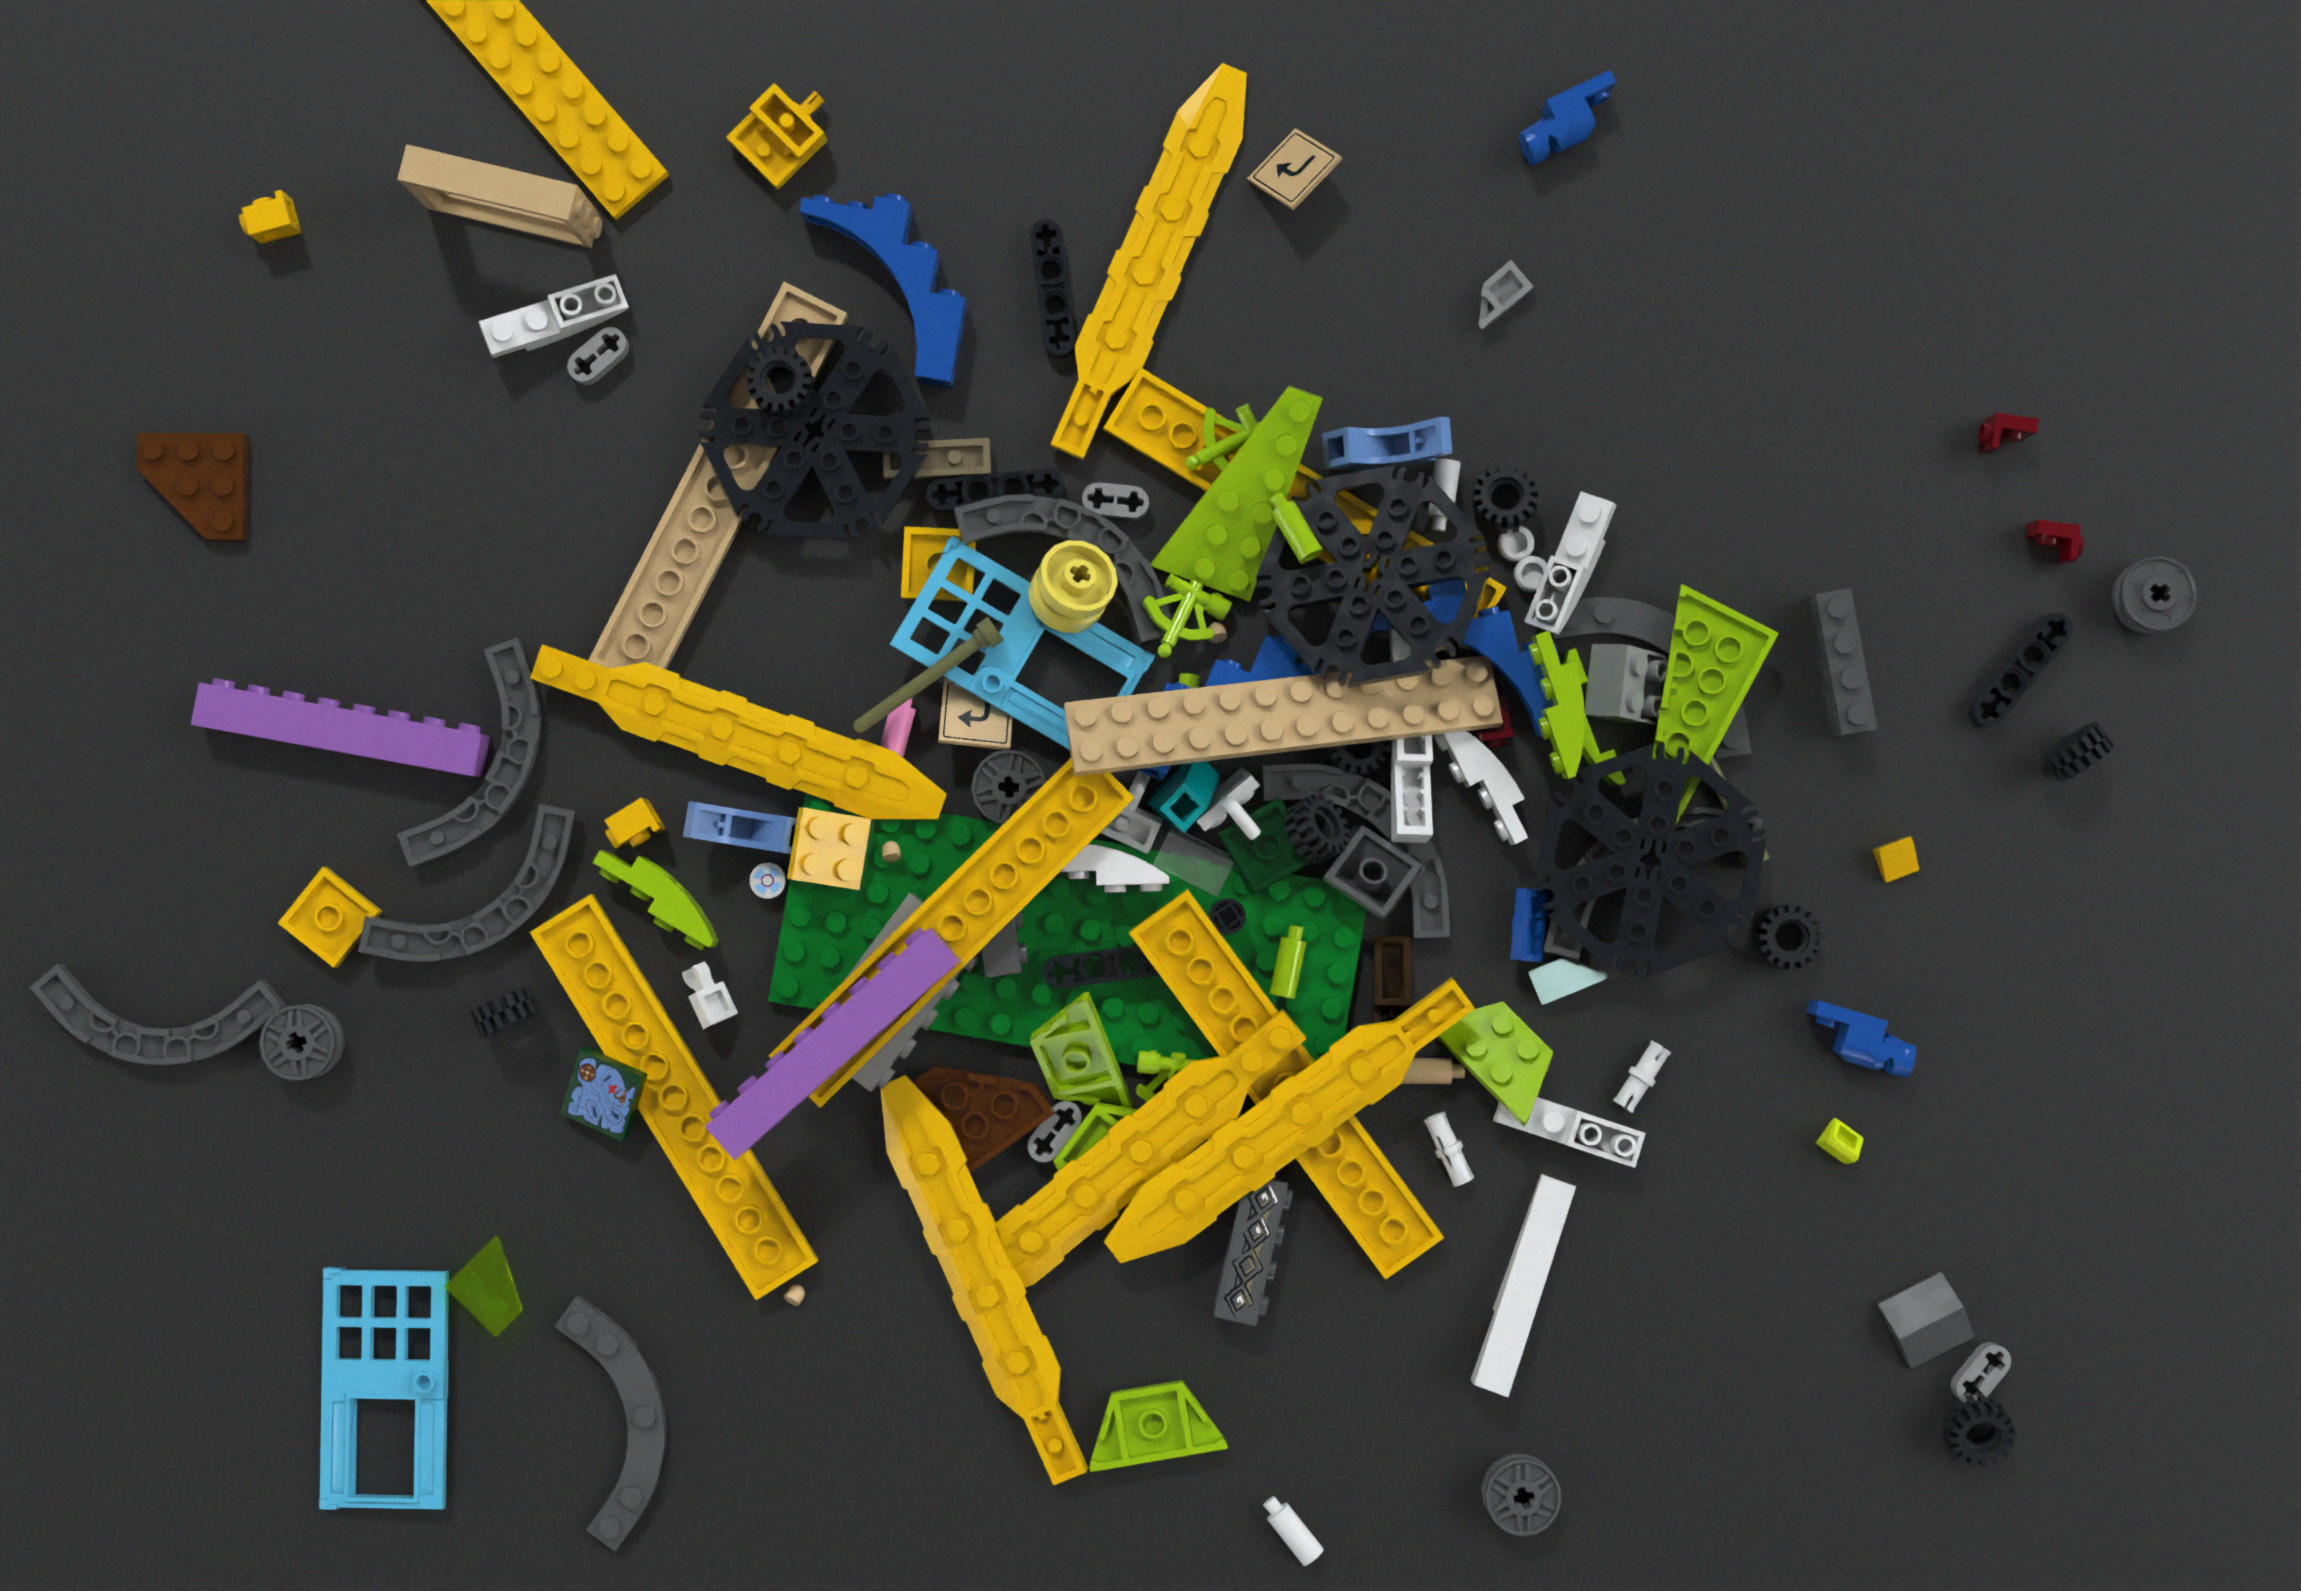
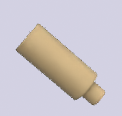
M1413 1058L1401 1084H1451L1452 1078H1465V1066L1463 1064H1452L1451 1058Z

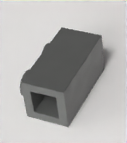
M1022 911L982 949L985 978L1023 972L1022 965L1029 964L1026 942L1019 943L1017 929L1023 928Z

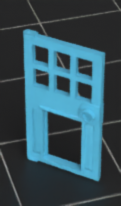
M953 535L948 539L942 551L943 555L890 642V646L929 668L949 654L958 639L965 642L973 636L966 632L964 628L976 609L1003 625L999 633L1004 641L993 649L991 646L985 650L983 647L979 649L980 652L985 654V657L976 673L971 675L955 666L944 674L943 677L1069 751L1064 709L1015 681L1043 631L1047 630L1125 676L1127 680L1117 697L1131 695L1142 674L1147 671L1155 657L1151 652L1143 650L1098 622L1091 628L1079 633H1062L1048 627L1037 618L1030 606L1028 594L1030 582L966 544L963 545ZM957 559L964 561L985 574L973 595L946 580ZM992 580H996L1020 594V598L1009 616L981 600ZM940 588L967 603L956 624L949 622L928 609ZM922 618L950 634L939 654L933 653L910 639Z
M346 1267L323 1268L319 1509L392 1508L443 1510L446 1508L449 1271L346 1269ZM341 1285L362 1286V1317L340 1316ZM375 1286L397 1287L396 1317L374 1316ZM409 1286L431 1287V1318L408 1316ZM340 1327L362 1328L361 1358L339 1357ZM374 1327L396 1328V1359L374 1358ZM408 1328H430V1359H408ZM358 1399L415 1400L414 1495L356 1494Z

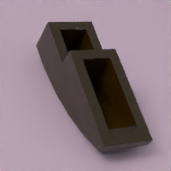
M1374 936L1371 1024L1393 1021L1411 1007L1410 937Z

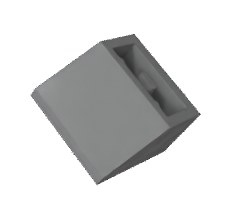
M1592 644L1584 708L1585 715L1609 721L1657 726L1668 656L1631 645Z

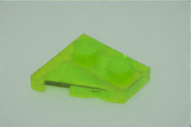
M496 1235L444 1286L495 1337L523 1311L503 1253L501 1241Z

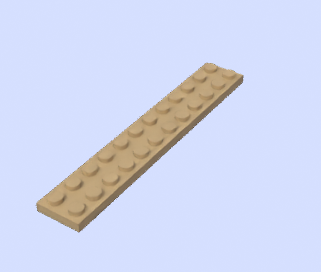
M783 282L758 330V334L762 341L769 342L774 337L770 327L773 323L779 328L782 336H785V330L780 321L845 325L849 316L846 312ZM803 338L797 342L795 351L800 356L802 355L812 370L814 383L836 340ZM753 340L751 345L755 350H757L759 347L757 346L755 340ZM747 366L730 391L728 402L735 408L762 409L754 401L747 389L746 372L750 371L749 366ZM767 377L768 389L772 393L776 394L769 378ZM713 420L711 421L707 431H710L714 427ZM704 438L702 439V442H713V441H715V439H712V440H706V439H704ZM701 443L588 659L589 661L608 668L647 662L667 670L742 525V514L749 506H746L741 511L739 517L736 515ZM730 445L726 448L724 457L738 486L743 490H751L757 485L781 448Z
M1486 656L1440 660L1441 668L1439 669L1434 668L1430 662H1426L1432 668L1433 673L1355 687H1348L1352 673H1348L1347 682L1340 686L1338 685L1340 672L1328 673L1325 680L1321 679L1320 674H1316V676L1306 675L1064 703L1074 776L1497 728L1502 725L1503 720L1491 660Z

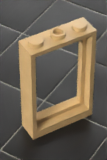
M406 144L397 180L427 209L592 248L594 238L598 239L600 236L602 218H600L599 212L578 185Z

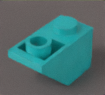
M1207 761L1182 764L1147 804L1170 827L1185 833L1208 808L1220 775Z

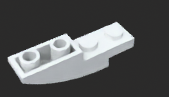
M614 274L547 295L548 300L479 321V326L491 357L495 358L526 348V351H530L554 343L598 325L629 309L618 278Z
M1582 491L1580 492L1555 556H1550L1525 618V623L1559 635L1576 607L1605 544L1603 538L1616 508L1614 502Z
M1467 731L1433 735L1442 752L1447 750L1453 763L1449 764V768L1458 784L1463 782L1465 787H1469L1477 782L1480 783L1482 788L1477 790L1479 797L1486 809L1492 807L1498 819L1494 822V826L1501 840L1505 841L1508 839L1510 845H1514L1527 839L1528 836L1512 806L1525 798L1514 779L1495 755Z
M1090 844L1061 871L1068 872V879L1089 878V871H1096V885H1104V892H1126V885L1140 884V891H1162V884H1169V876L1155 866L1119 850Z
M1539 1097L1536 1098L1528 1124L1524 1127L1500 1102L1493 1118L1495 1122L1634 1168L1646 1135L1644 1132Z

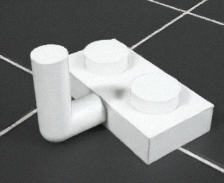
M1241 767L1215 789L1208 808L1195 821L1196 824L1206 831L1209 828H1215L1226 819L1227 813H1229L1250 840L1255 839L1261 833V830L1241 805L1252 798L1254 790L1260 785L1249 772Z
M1138 771L1128 791L1135 799L1100 833L1148 854L1163 818L1138 808L1151 778Z

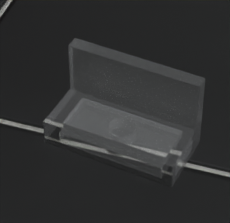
M1171 827L1153 865L1217 897L1233 867L1234 861L1231 855Z

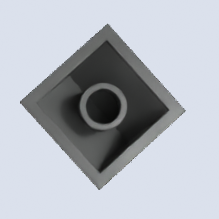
M1362 825L1346 846L1347 848L1340 854L1326 873L1323 880L1384 920L1396 908L1421 869L1422 864Z

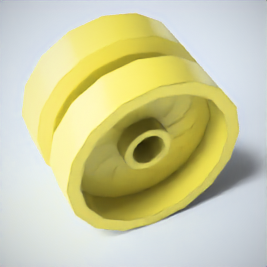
M1073 540L1056 544L1045 554L1039 568L1032 577L1028 589L1030 606L1037 618L1052 629L1062 633H1079L1087 630L1100 619L1106 606L1114 596L1118 584L1116 569L1110 558L1097 546L1084 541Z

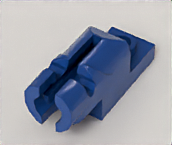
M1611 70L1546 100L1541 110L1544 117L1527 129L1519 132L1520 135H1518L1521 150L1530 165H1535L1547 159V156L1550 154V148L1553 150V153L1559 154L1585 141L1596 126V121L1588 104L1591 107H1595L1610 98L1609 94L1617 83Z
M1809 1000L1806 1013L1817 1016L1815 1023L1835 1029L1838 1023H1840L1833 1051L1843 1060L1873 1070H1880L1884 1066L1886 1073L1902 1078L1910 1076L1915 1062L1916 1046L1906 1043L1887 1032L1885 1033L1888 1024L1887 1020L1819 1000Z

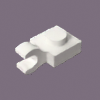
M705 961L682 972L685 983L696 991L688 996L703 1029L738 1014L724 982L714 984L710 969Z

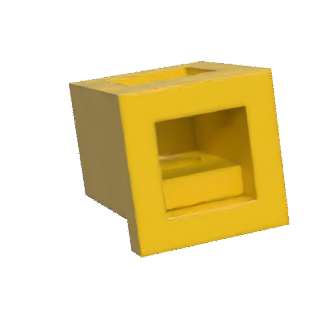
M282 190L274 191L275 199L263 197L252 202L253 205L243 207V213L239 214V221L244 233L260 244L302 233L293 199Z
M642 797L604 820L609 827L605 833L616 849L622 845L631 844L632 847H636L651 837L649 833L651 830L658 833L666 830L650 801Z

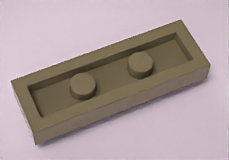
M989 438L917 441L919 443H928L930 446L929 451L919 452L914 450L913 452L919 455H928V458L914 479L991 474ZM883 454L884 479L893 480L902 466V460L898 455Z

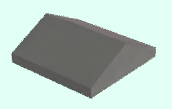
M1941 1271L1876 1303L1910 1369L1975 1337L1964 1306Z

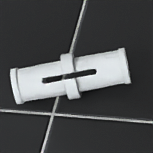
M1651 1040L1650 1045L1635 1067L1631 1066L1628 1073H1630V1076L1613 1101L1633 1113L1649 1086L1653 1087L1656 1083L1654 1077L1671 1052Z
M1439 1112L1426 1118L1424 1123L1437 1148L1434 1152L1437 1158L1442 1159L1453 1187L1460 1186L1475 1178L1461 1150L1463 1144L1461 1140L1456 1139L1445 1112Z

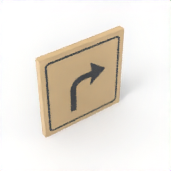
M1295 128L1247 179L1253 185L1294 210L1342 160V157Z
M944 679L938 743L1010 750L1013 717L952 681Z

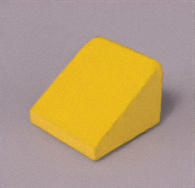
M1911 836L1903 837L1872 849L1885 883L1919 870L1915 846Z

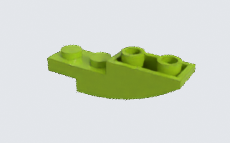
M1550 631L1531 636L1533 644L1528 645L1533 664L1535 666L1540 665L1544 675V679L1540 680V685L1545 699H1552L1554 706L1540 710L1543 718L1538 719V724L1545 740L1550 738L1554 752L1550 753L1549 756L1555 773H1562L1563 779H1570L1576 777L1582 755L1585 732L1584 698L1575 660L1561 665Z
M600 850L592 863L601 867L600 875L614 883H618L621 879L632 885L630 892L647 902L651 897L654 898L647 912L656 916L653 920L655 924L670 932L675 927L687 934L684 938L686 942L700 950H703L705 946L709 948L716 947L719 940L704 911L692 895L667 871L645 856H638L634 864L630 865L608 851Z

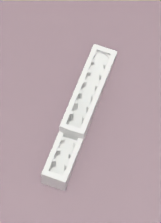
M1390 630V662L1406 659L1411 653V648L1395 630ZM1432 735L1391 740V842L1427 843L1433 835L1430 765L1433 762Z
M1543 1174L1540 1175L1493 1307L1494 1315L1470 1379L1474 1385L1509 1397L1576 1186Z

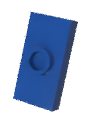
M1527 888L1516 889L1515 911L1512 920L1511 960L1542 962L1547 909H1543L1542 904L1548 902V891H1537Z

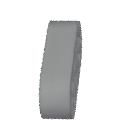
M614 327L600 330L569 358L567 368L570 376L579 384H594L626 357L630 348L628 339L619 329ZM610 337L613 340L620 338L616 343L619 347L617 351L613 352L611 349H608L600 356V353L607 348L605 343L607 338ZM597 357L589 366L592 370L589 375L583 372L579 375L577 374L581 370L578 365L580 361L583 360L586 363H590Z
M1100 482L1092 483L1086 487L1082 494L1083 506L1104 518L1139 520L1145 516L1149 509L1147 493L1142 488L1136 486ZM1096 491H1102L1104 498L1114 499V502L1102 503L1100 509H1095L1093 502L1088 501V497L1095 496ZM1131 494H1136L1138 501L1144 502L1143 506H1138L1136 512H1129L1128 505L1117 504L1118 500H1130Z
M1063 1100L1053 1106L1056 1112L1059 1109L1066 1111L1068 1108L1073 1109L1072 1118L1075 1120L1074 1124L1065 1123L1060 1131H1058L1054 1126L1059 1121L1060 1116L1055 1113L1042 1122L1032 1133L1028 1141V1151L1033 1159L1039 1162L1051 1161L1058 1155L1077 1130L1082 1121V1112L1075 1102ZM1050 1131L1053 1132L1056 1136L1051 1141L1050 1146L1054 1150L1051 1153L1044 1151L1042 1154L1037 1153L1038 1145L1035 1139L1038 1137L1043 1140Z
M1985 1342L1979 1345L1951 1380V1390L1954 1396L1967 1403L1965 1396L1972 1395L1968 1392L1965 1393L1966 1389L1963 1383L1967 1380L1974 1382L1973 1386L1977 1389L1972 1395L1974 1400L1978 1399V1394H1984L1987 1398L2010 1369V1353L2004 1347L1994 1342ZM1989 1352L1994 1355L1998 1353L1996 1359L1999 1361V1364L1996 1367L1988 1365L1989 1361L1985 1357Z

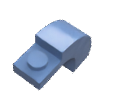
M1436 417L1398 427H1344L1322 433L1325 469L1370 470L1392 465L1402 467L1436 461V457L1452 454L1449 417Z
M689 801L683 837L791 854L797 818Z

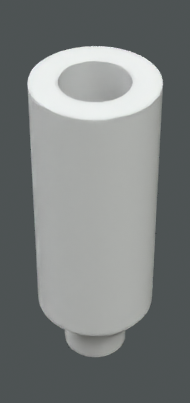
M1435 459L1432 479L1455 503L1461 462L1451 459ZM1429 503L1427 516L1433 518L1431 530L1445 532L1447 517L1435 504Z
M1272 1496L1263 1504L1270 1513L1267 1518L1268 1522L1303 1566L1313 1562L1323 1552V1547L1287 1502L1281 1505L1276 1497Z

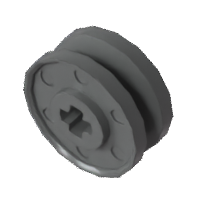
M2156 556L2136 562L2119 574L2112 587L2111 602L2114 613L2124 626L2136 633L2151 635L2176 628L2185 622L2196 607L2198 592L2195 579L2186 566L2173 558ZM2151 590L2156 591L2157 596L2154 599L2157 601L2152 600L2151 595L2154 593Z
M1009 749L994 752L982 760L974 772L971 786L974 803L984 816L996 823L1004 824L1046 783V778L1036 760L1024 752ZM1012 777L1013 783L1020 786L1019 792H1014V797L1007 798L1006 792L1000 791V783H1005V778Z
M304 1004L283 1007L272 1014L262 1028L259 1041L261 1057L267 1067L281 1078L298 1081L321 1077L334 1069L342 1057L345 1046L343 1027L337 1017L322 1006ZM305 1037L307 1044L302 1045V1048H300L298 1040Z
M1520 1452L1500 1457L1487 1469L1481 1484L1482 1502L1488 1514L1498 1526L1508 1533L1518 1536L1535 1535L1548 1528L1558 1516L1562 1502L1560 1485L1553 1472L1535 1456ZM1523 1487L1527 1493H1524L1525 1499L1519 1501L1515 1496L1518 1495L1517 1489Z

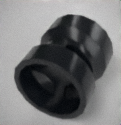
M1223 898L1212 905L1209 918L1219 932L1233 934L1243 927L1246 920V912L1239 901L1232 898Z

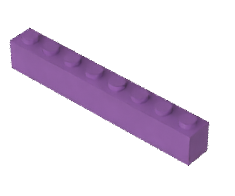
M213 678L212 685L200 682L198 684L191 725L483 778L491 736L480 734V726L459 723L458 729L445 727L446 720L425 716L423 723L410 721L411 714L389 710L388 717L375 714V707L354 704L353 710L339 708L341 701L321 697L318 698L317 704L304 702V694L283 691L282 697L269 695L270 688L248 684L247 691L234 689L235 682Z
M921 927L918 928L904 941L908 947L902 953L896 956L894 952H891L876 966L880 970L876 976L870 981L865 976L848 990L852 995L850 999L842 1006L838 1001L833 1003L820 1015L825 1021L815 1030L810 1026L806 1027L792 1040L796 1046L785 1055L782 1050L779 1051L765 1064L768 1071L763 1076L757 1079L752 1075L737 1088V1091L741 1094L731 1104L724 1100L708 1114L713 1120L705 1127L734 1160L742 1156L962 961L933 928H929L926 931Z

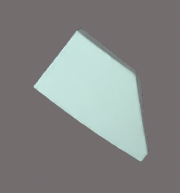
M1564 957L1528 971L1542 1005L1608 978L1606 972L1600 969L1596 970L1580 963L1578 960Z

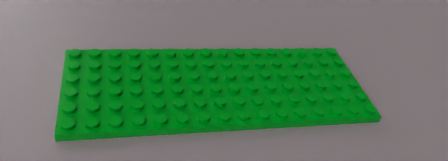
M805 793L804 808L863 817L835 807L833 802ZM940 813L939 819H871L860 890L790 879L768 1001L816 1009L844 982L909 893L915 894L925 902L1003 824ZM1093 839L1089 843L1090 845L1119 850L1155 866L1169 876V884H1162V891H1140V884L1126 885V892H1104V885H1096V871H1089V878L1068 879V872H1060L1021 910L1023 928L1017 929L1019 943L1026 942L1029 964L1022 965L1023 972L985 978L983 958L981 956L970 972L963 969L957 977L956 981L960 983V986L949 1001L942 998L934 1008L939 1014L928 1028L930 1030L1032 1047L1030 1038L1035 1030L1081 994L1089 992L1117 1062L1137 1066L1138 1052H1150V1050L1157 1051L1162 1057H1171V1054L1174 1052L1183 1053L1186 1055V1059L1194 1060L1218 1057L1217 1051L1161 976L1062 989L1049 986L1043 976L1045 962L1055 955L1137 945L1129 931L1188 889L1208 917L1212 905L1223 898L1235 899L1243 905L1246 912V920L1243 927L1233 934H1221L1278 1012L1283 1009L1306 1036V1040L1302 1044L1316 1061L1329 1051V1047L1345 1036L1366 909L1323 879L1290 874L1253 895L1236 864L1152 849L1147 854L1129 845ZM894 841L899 845L901 858L898 861L886 862L883 860L882 847L886 842ZM1290 925L1303 927L1301 941L1307 942L1295 999L1269 994L1281 937L1287 938ZM1134 952L1125 953L1120 960L1121 968L1126 972H1135L1141 966V958ZM1091 957L1085 963V972L1091 977L1101 976L1105 971V962L1099 957ZM1146 957V959H1147V968H1146V971H1152V970H1154V968H1153L1151 962H1150V961L1148 960V958ZM1072 959L1074 967L1063 968L1062 962L1054 963L1055 967L1049 970V976L1053 975L1057 981L1061 982L1064 981L1065 974L1075 973L1074 980H1081L1082 977L1079 972L1080 959Z

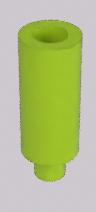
M1282 492L1274 495L1270 499L1275 508L1271 515L1301 564L1314 559L1323 549L1293 500L1287 502Z
M1290 925L1287 938L1281 937L1269 994L1295 999L1307 942L1301 941L1303 927Z

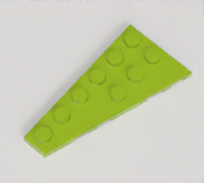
M1288 386L1150 565L1182 578L1195 580L1202 585L1250 602L1257 583V573L1277 526L1276 521L1271 515L1275 508L1270 499L1281 492L1287 499L1323 397Z
M1681 584L1652 758L1656 759L1655 752L1657 746L1665 744L1664 757L1668 760H1673L1676 756L1677 748L1681 747L1684 748L1685 752L1682 764L1686 763L1688 750H1691L1709 765L1779 633ZM1692 776L1684 782L1676 824L1701 780L1699 777Z

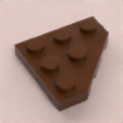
M137 433L136 468L206 540L246 542L249 436L244 433Z
M935 1065L913 1081L918 1089L952 1124L967 1158L966 1165L970 1173L1056 1113L1035 1082Z

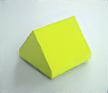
M1833 1118L1816 1141V1144L1843 1164H1850L1858 1160L1864 1138L1840 1120Z

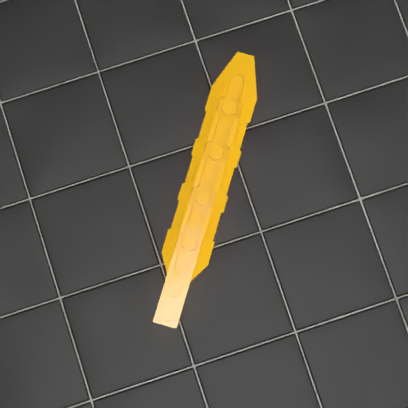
M1222 63L1178 109L1163 143L1164 150L1149 185L1144 186L1137 202L1135 217L1121 249L1116 250L1108 268V278L1092 314H1088L1074 346L1079 380L1051 441V447L1084 460L1111 396L1130 383L1140 367L1143 368L1154 343L1152 340L1168 302L1173 300L1181 281V271L1195 239L1200 237L1209 217L1208 210L1223 175L1228 173L1243 139L1247 73Z
M542 644L530 679L597 702L623 731L654 742L660 740L694 752L701 759L721 766L725 764L766 778L768 783L788 790L792 788L833 802L835 807L869 819H939L947 796L946 792L893 750L859 738L853 740L819 728L812 721L792 714L786 716L752 704L745 697L725 690L721 692L680 678L678 673L647 662L608 668Z
M1451 977L1393 1021L1358 1025L1332 1044L1327 1053L1294 1077L1289 1076L1271 1089L1269 1096L1238 1119H1231L1213 1132L1212 1138L1178 1163H1171L1144 1183L1104 1240V1243L1120 1264L1185 1244L1215 1222L1217 1215L1251 1190L1257 1191L1272 1180L1278 1170L1308 1148L1318 1146L1334 1134L1335 1128L1366 1105H1373L1402 1083L1416 1052L1473 1011L1475 1007Z
M1283 1009L1229 1054L1191 1061L1164 1083V1088L1132 1115L1127 1114L1108 1130L1109 1134L1077 1160L1072 1159L1053 1175V1180L1022 1205L1017 1204L996 1222L997 1227L995 1230L1012 1268L1017 1269L1025 1288L1037 1283L1059 1265L1068 1252L1095 1230L1103 1229L1119 1215V1211L1131 1202L1144 1183L1171 1163L1181 1161L1206 1139L1212 1138L1213 1132L1231 1119L1236 1120L1239 1117L1250 1085L1306 1040V1036Z
M906 1075L892 1080L883 1089L880 1088L886 1152L902 1188L907 1189L924 1227L922 1232L932 1254L937 1256L954 1294L952 1299L961 1319L966 1321L983 1358L981 1364L996 1397L1024 1419L1053 1486L1086 1473L1088 1470L1087 1463L1059 1403L1061 1367L1047 1336L1042 1334L1025 1297L1027 1291L1017 1269L1012 1268L995 1230L997 1224L988 1204L983 1203L967 1168V1158L952 1124Z

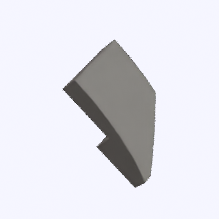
M1512 260L1507 262L1483 283L1479 326L1482 330L1534 288Z

